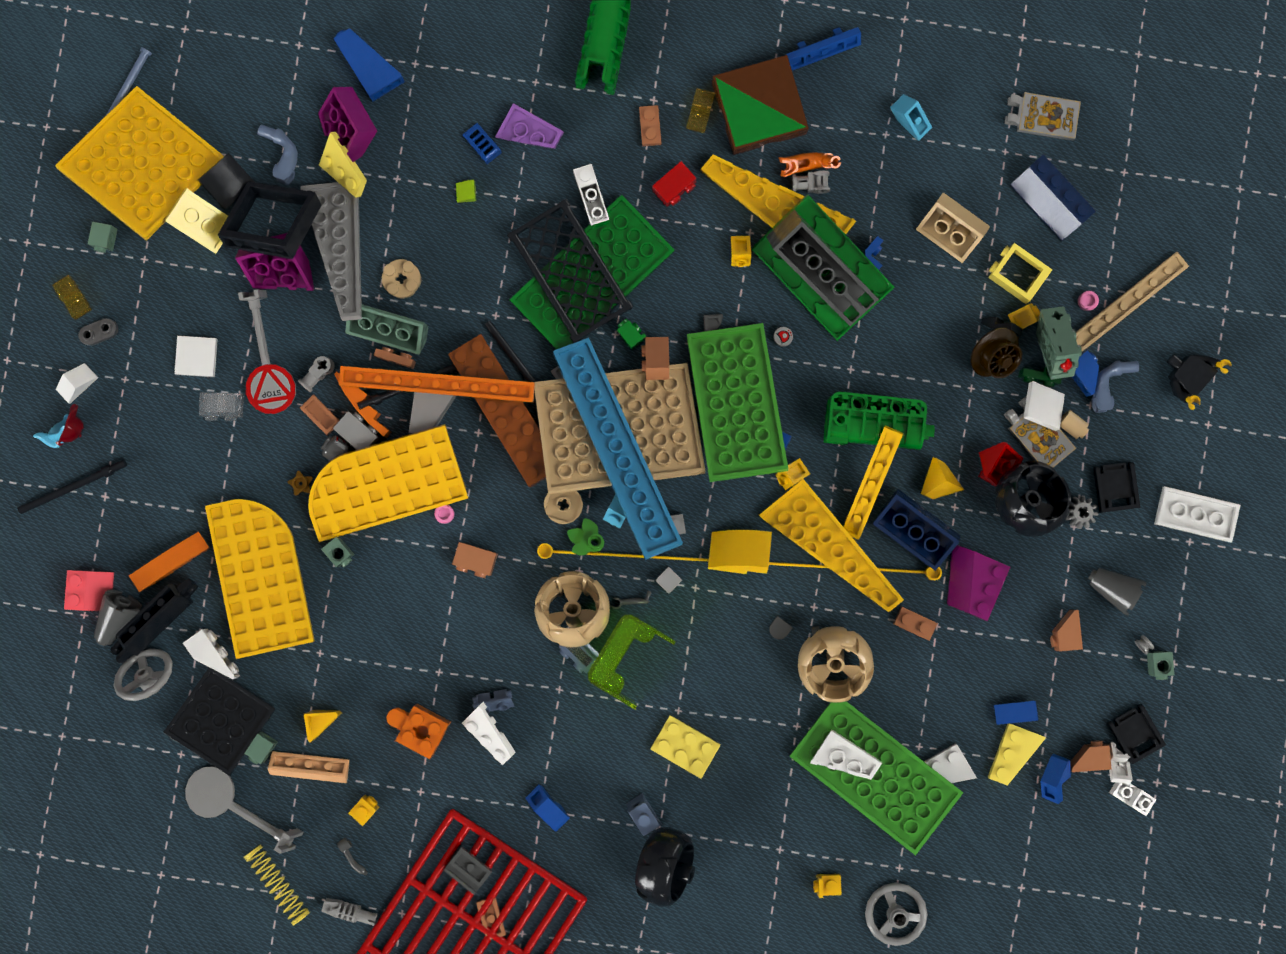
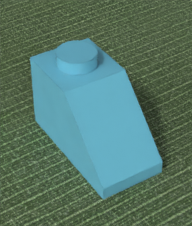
M903 94L890 107L897 121L916 140L919 141L932 128L917 100Z

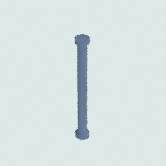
M141 47V53L108 113L126 97L146 59L152 55L150 51Z

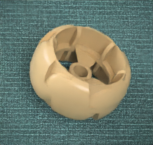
M568 571L561 573L559 577H552L543 584L536 596L534 611L538 627L545 637L552 642L559 643L561 646L572 648L587 645L595 637L598 638L608 624L610 605L606 590L597 580L592 579L585 573ZM581 592L593 598L596 611L589 609L581 610V606L577 602ZM564 593L568 600L564 605V612L550 614V603L557 596H563ZM564 620H566V624L570 628L561 627Z
M839 626L822 628L811 638L808 637L800 649L798 656L799 677L805 688L812 695L815 693L824 701L833 703L849 701L852 696L855 697L862 694L871 682L874 673L871 648L864 638L855 631H847L844 627ZM826 649L827 664L812 666L813 657L817 653H823ZM844 649L846 652L851 651L858 656L860 666L845 665ZM842 670L848 676V679L840 681L826 679L830 672L838 673Z

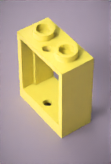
M1014 243L1010 247L1006 246L1000 254L1002 256L999 263L995 261L989 269L991 274L988 278L1027 304L1034 297L1052 269ZM1013 253L1039 270V273L1026 291L999 273Z

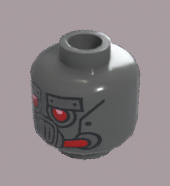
M337 435L328 436L320 448L323 450L322 456L331 461L341 454L348 453L350 444Z

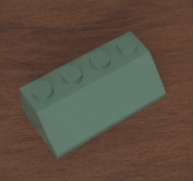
M362 305V319L346 321L345 333L420 355L427 341L428 326L418 320Z

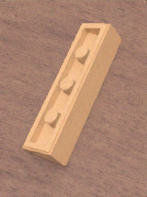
M272 751L268 771L270 775L347 783L350 760Z

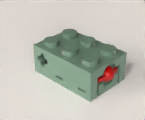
M1064 306L1042 309L1038 320L1036 336L1050 379L1073 377L1076 368L1079 366L1078 360L1082 356V349L1080 345H1077L1076 331L1071 327L1070 314L1066 313Z

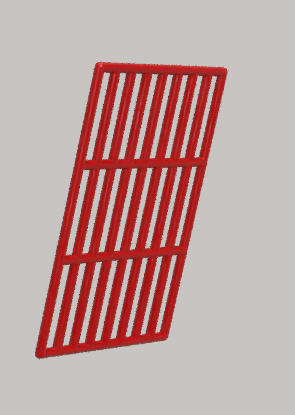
M451 809L356 954H366L367 951L371 954H389L426 896L436 901V904L403 954H413L442 907H445L453 914L427 954L437 953L459 917L469 923L450 954H459L475 929L487 934V936H484L473 954H483L491 942V938L502 945L497 954H506L508 950L514 954H530L567 895H570L577 900V903L544 952V954H553L587 902V897L464 815ZM452 820H457L463 824V827L427 882L423 884L415 877ZM469 830L479 835V838L470 850V853L475 857L486 840L496 846L485 863L490 869L502 851L512 857L486 897L484 904L481 905V909L477 911L474 917L464 911L474 896L469 890L458 906L448 900L459 883L454 878L451 879L442 895L431 889ZM518 862L528 867L529 869L501 910L498 918H496L491 927H484L481 917L485 915ZM537 873L545 879L507 939L503 936H498L499 926L504 922L533 875ZM412 885L420 893L381 951L372 943L409 886ZM550 885H555L561 889L560 893L524 949H521L513 942Z

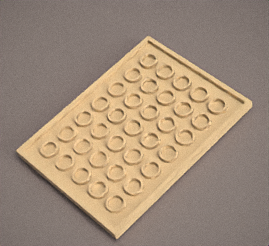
M688 364L669 365V380H646V372H642V369L605 373L653 479L661 480L705 474ZM556 379L534 382L548 494L612 486L565 380Z

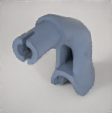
M261 124L257 134L273 140V143L284 147L279 163L275 164L273 168V176L278 182L289 185L294 179V170L297 165L298 152L296 146L283 130L279 128L273 129Z
M1117 360L1098 373L1096 390L1091 399V406L1095 413L1106 412L1114 407V398L1110 395L1109 378L1121 376L1123 373L1138 372V361L1121 362Z

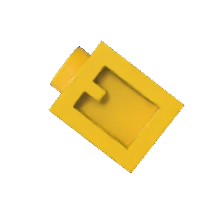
M731 236V266H750V236Z
M1030 303L1008 314V317L1012 323L1024 329L1038 322L1040 311L1036 305L1033 306Z
M799 458L788 465V471L778 472L775 476L779 484L787 490L810 475V472Z
M364 795L348 814L363 826L379 809L378 802L372 796Z
M817 874V880L813 881L814 893H817L819 898L842 895L841 875Z

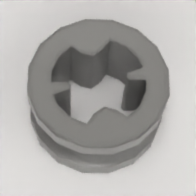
M1142 635L1140 640H1135V644L1147 655L1150 649H1154V645L1147 637Z

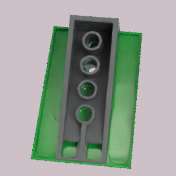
M808 194L751 248L837 341L895 288Z

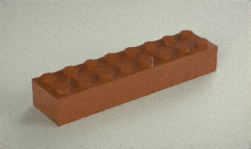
M482 334L448 354L461 376L509 380ZM474 397L527 485L531 488L546 479L540 429L524 402Z

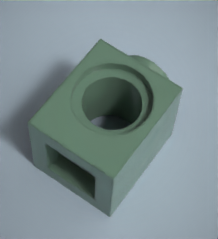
M92 222L88 245L94 247V251L106 253V250L113 251L118 229L112 225Z
M335 537L321 549L335 567H346L352 562L351 557L355 555L341 537ZM338 548L343 550V557L341 559L335 556V551Z
M1152 651L1147 654L1148 674L1150 676L1156 677V680H1166L1168 676H1174L1173 652ZM1162 660L1164 667L1159 671L1157 665Z
M262 731L255 736L244 754L249 756L248 759L251 762L262 764L266 762L278 741Z

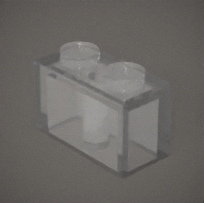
M200 392L199 416L205 417L206 421H217V418H225V421H237V418H243L244 395L240 393Z

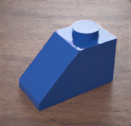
M1088 350L1079 357V366L1072 377L1086 397L1095 393L1099 370L1096 356L1091 352L1089 353Z

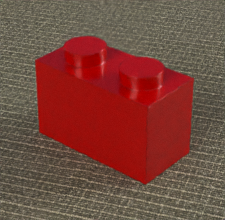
M681 161L652 186V191L666 207L674 206L681 200L680 196L686 192L688 194L696 187L697 178Z

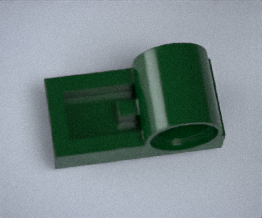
M1046 366L1040 371L1023 368L1019 370L1018 378L1024 379L1023 382H1042V385L1054 388V385L1061 384L1062 378L1051 380L1047 375Z

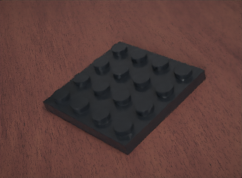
M209 667L163 733L230 776L245 755L244 753L255 736L261 732L276 709L227 676Z

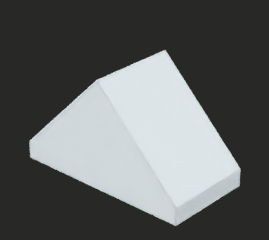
M84 363L64 373L56 390L70 404L98 377Z

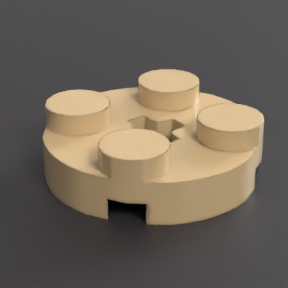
M404 259L394 260L384 267L382 284L390 295L400 299L408 298L414 295L415 291L420 287L421 274L411 261ZM400 274L407 277L403 284L396 281Z
M577 490L553 494L547 493L544 500V508L552 521L559 524L574 522L580 516L583 509V501ZM563 499H566L569 507L560 510L559 501L562 502Z

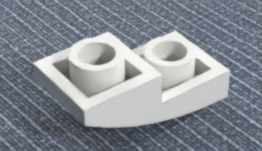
M1115 782L1109 792L1145 816H1147L1156 801L1155 798L1131 783Z

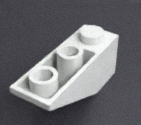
M592 164L573 169L591 226L609 220Z
M208 628L202 629L183 642L194 660L231 679L240 677L237 665L234 662H230L226 649L223 646H219L216 641L217 637L212 630H208Z

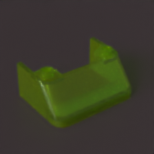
M631 614L623 615L589 669L588 680L591 684L635 710L637 703L620 693L624 687V679L615 672L617 666L634 638L646 643L651 641L654 635L657 634L673 645L676 642L675 639Z

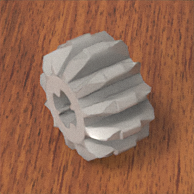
M1080 496L1079 499L1077 497L1072 498L1069 506L1070 513L1066 520H1071L1070 526L1076 525L1077 529H1082L1083 526L1089 528L1090 523L1096 522L1092 516H1098L1097 512H1093L1097 505H1091V498L1087 500L1085 496ZM1078 509H1083V516H1079L1080 512L1078 511Z

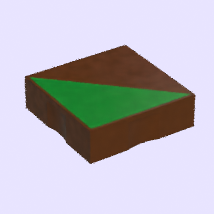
M787 55L713 76L712 85L719 109L725 119L726 133L733 155L760 148L768 143L782 142L807 134L809 127Z

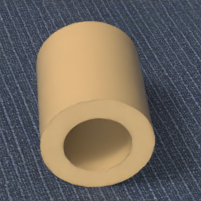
M1068 410L1062 416L1060 427L1075 439L1083 438L1089 431L1087 428L1089 424L1073 411Z

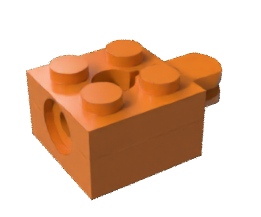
M415 704L410 713L401 708H394L389 711L386 717L389 725L400 730L395 741L428 759L433 757L451 721L419 704Z

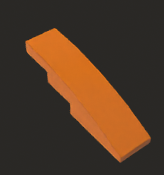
M336 371L334 375L339 383L340 373ZM341 386L344 394L359 414L375 430L387 438L391 431L377 421L381 414L371 406L360 410L357 405L358 402L371 396L359 387Z
M197 532L130 574L129 578L138 592H141L174 573L176 569L189 563L196 556L207 551L209 546L201 534Z

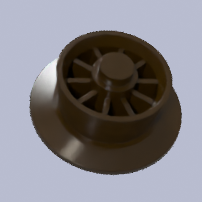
M1008 328L994 329L985 334L973 349L971 355L973 370L980 376H992L998 379L1012 374L1018 368L1022 359V351L1019 347L1017 335Z

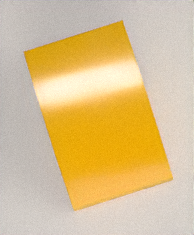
M758 530L712 532L708 569L747 574V571L767 574L772 532Z

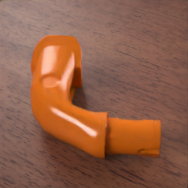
M812 152L778 157L780 163H786V168L781 170L780 174L783 177L818 168L832 167L836 169L841 165V162H838L841 160L840 157L834 156L831 153Z

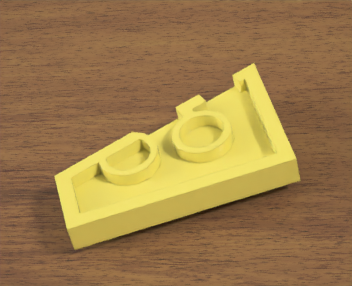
M330 132L319 166L354 197H361L367 180L356 162H352L347 155V148L340 144L338 134Z
M1007 724L988 778L1008 786L1046 737L1013 724Z

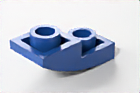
M1036 701L994 705L997 725L1039 721Z

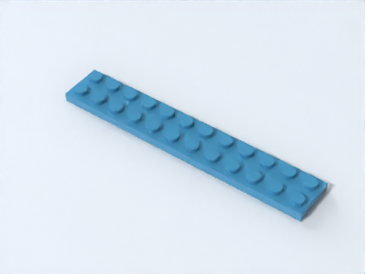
M589 337L554 350L553 356L645 560L681 546L683 542Z

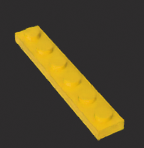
M885 426L843 526L851 537L858 540L863 533L904 434L888 426Z

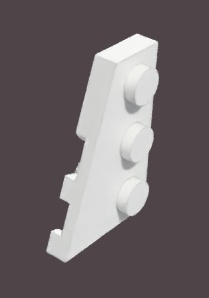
M483 701L462 724L503 765L516 752L504 733L499 732L494 725L496 720L493 716L489 717L485 710L487 706Z
M831 729L810 763L826 766L833 770L837 769L848 772V774L871 780L881 766L882 761Z
M956 743L924 761L951 783L977 778Z

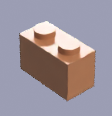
M645 337V345H642V357H646V360L642 361V372H646V380H669V337Z
M459 542L452 565L457 566L456 570L466 573L468 570L475 571V576L486 578V575H492L498 553Z

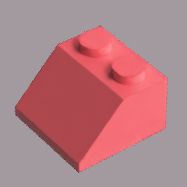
M67 570L64 609L99 611L103 595L107 590H113L114 572Z

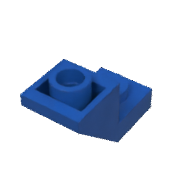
M879 236L863 252L878 269L883 266L874 258L882 249L880 245L883 240Z
M1056 754L1051 755L1041 779L1042 798L1056 804L1063 801L1062 784L1071 777L1069 759Z
M538 785L526 797L534 812L554 831H557L570 819L561 804L553 801L543 786Z

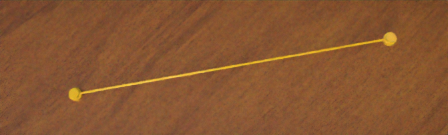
M547 543L541 544L537 549L539 557L543 559L550 558L553 553L574 554L572 551L553 550L552 546ZM589 552L588 554H586L599 556L644 558L643 555L597 552ZM654 556V557H651V558H653V559H671V560H689V561H707V562L709 561V559H705V558H687V557H669V556ZM769 562V565L828 568L825 565ZM929 566L925 571L878 568L880 571L922 573L929 580L934 581L942 576L940 567L936 571Z

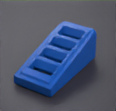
M478 123L463 134V137L486 164H489L502 153L500 148ZM478 130L479 133L471 139L469 136ZM481 136L484 137V138H483L481 141H479L477 144L474 143V142H475L478 138H480ZM487 141L488 144L480 150L479 147ZM492 147L493 149L485 155L484 152Z

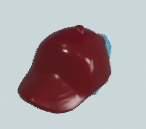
M73 404L70 407L69 415L66 414L63 420L55 424L48 433H36L33 437L52 448H59L64 442H72L81 437L84 423L76 416L78 405Z

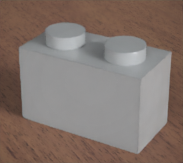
M348 411L333 428L356 450L375 445L380 439L377 435L378 431L371 425L367 426L362 422L364 418L356 411L354 414Z

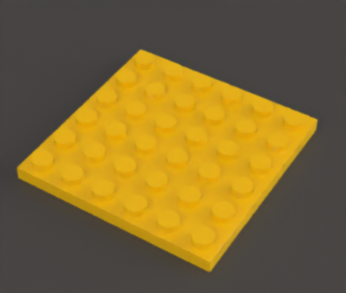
M136 86L55 166L66 177L147 241L165 223L164 220L185 188L194 193L201 186L197 180L220 161L224 155Z

